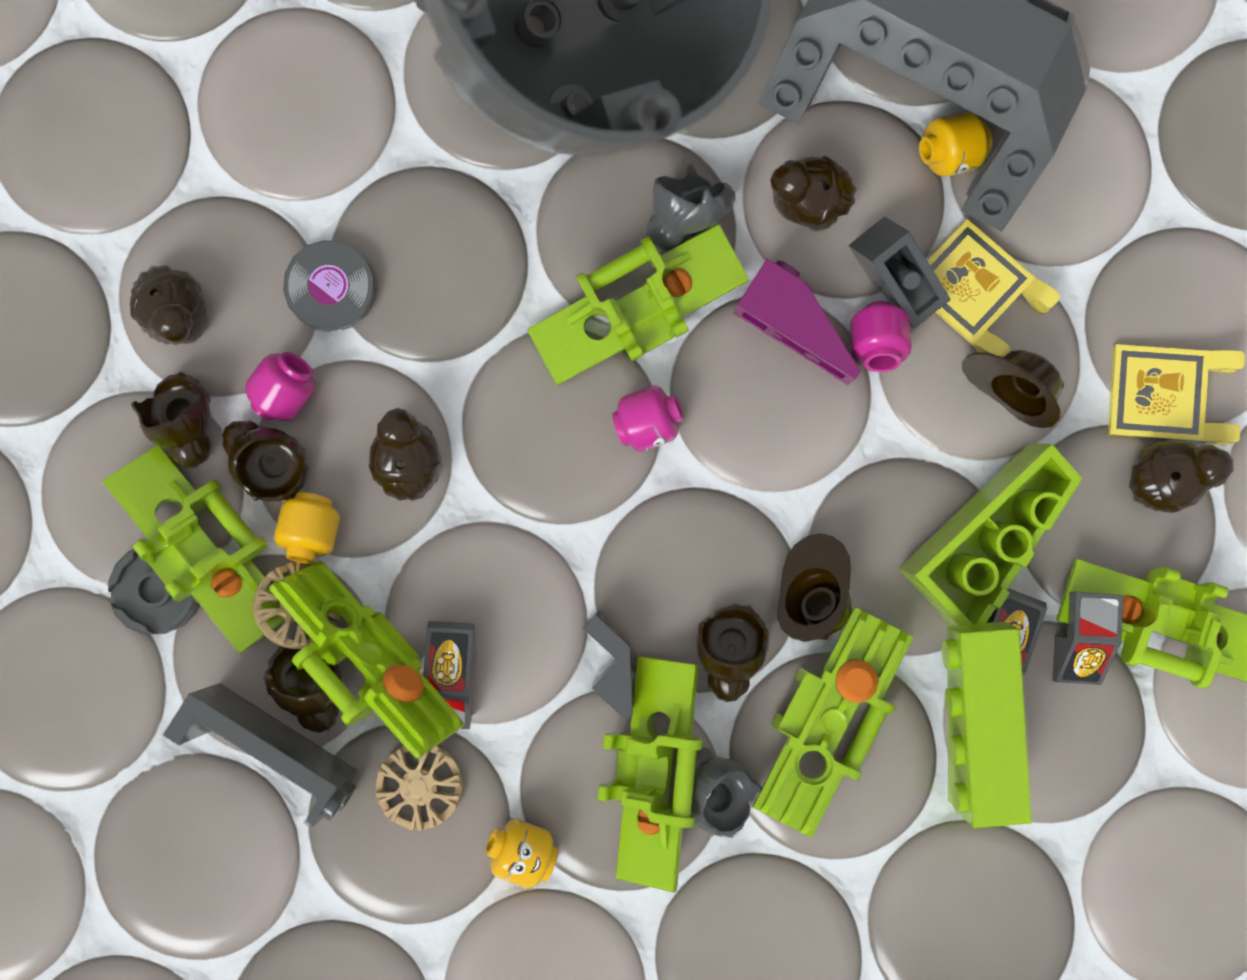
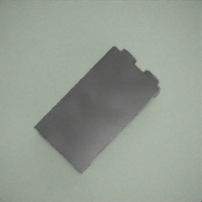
M221 683L189 693L163 733V736L177 745H181L212 731L306 790L317 799L316 804L304 821V824L311 828L323 818L331 821L337 811H341L356 789V786L350 782L358 771L357 769Z

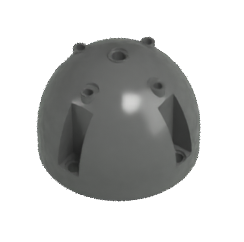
M414 0L416 6L421 11L428 13L440 42L434 54L437 65L449 84L468 106L500 131L523 143L554 153L577 156L612 155L620 151L648 146L666 139L706 117L724 102L748 72L765 34L771 7V0ZM530 16H535L541 20L544 25V33L533 28ZM572 104L576 107L577 112L573 110Z

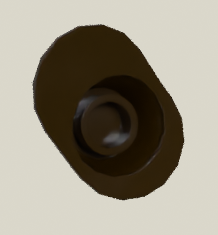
M1018 350L1012 351L1004 357L991 353L975 352L967 355L962 361V371L967 379L979 390L1000 403L1018 420L1038 428L1053 427L1059 421L1060 407L1057 400L1064 387V382L1059 371L1046 358L1036 353Z
M821 533L806 536L793 546L786 557L782 571L777 620L781 629L792 639L803 642L818 639L828 640L830 635L841 630L848 622L852 611V600L849 595L851 577L850 555L844 544L835 537Z

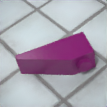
M766 259L739 301L733 314L846 385L853 382L859 375L860 370L807 283L799 279L800 273L798 270L784 261L777 260L774 263Z

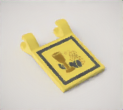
M968 219L928 259V263L951 299L935 313L973 345L977 352L991 353L1001 357L1010 353V346L996 335L987 331V329L1020 294L1040 314L1047 313L1060 299V294L1053 287L1035 278Z
M1114 345L1107 435L1194 441L1218 445L1239 442L1241 429L1238 424L1205 423L1208 372L1233 373L1236 370L1243 369L1245 366V353L1235 350L1207 351Z

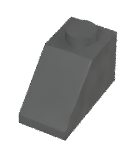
M884 216L848 245L870 280L892 305L902 308L908 314L910 325L913 328H916L951 300L910 231Z

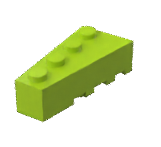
M1029 443L898 569L951 626L987 623L994 610L1001 608L1010 594L1007 590L1020 569L1027 567L1035 554L1033 551L1034 547L1045 530L1052 528L1083 478L1052 444Z
M1006 622L947 626V640L942 641V658L947 669L945 704L947 709L948 801L954 807L956 813H960L972 828L1032 824L1019 628Z

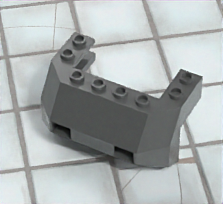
M808 0L790 33L758 104L799 124L805 111L811 105L840 45L843 44L1005 129L970 184L966 194L969 197L961 211L1002 232L1054 156L1087 89L1090 66L1074 14L1047 0Z

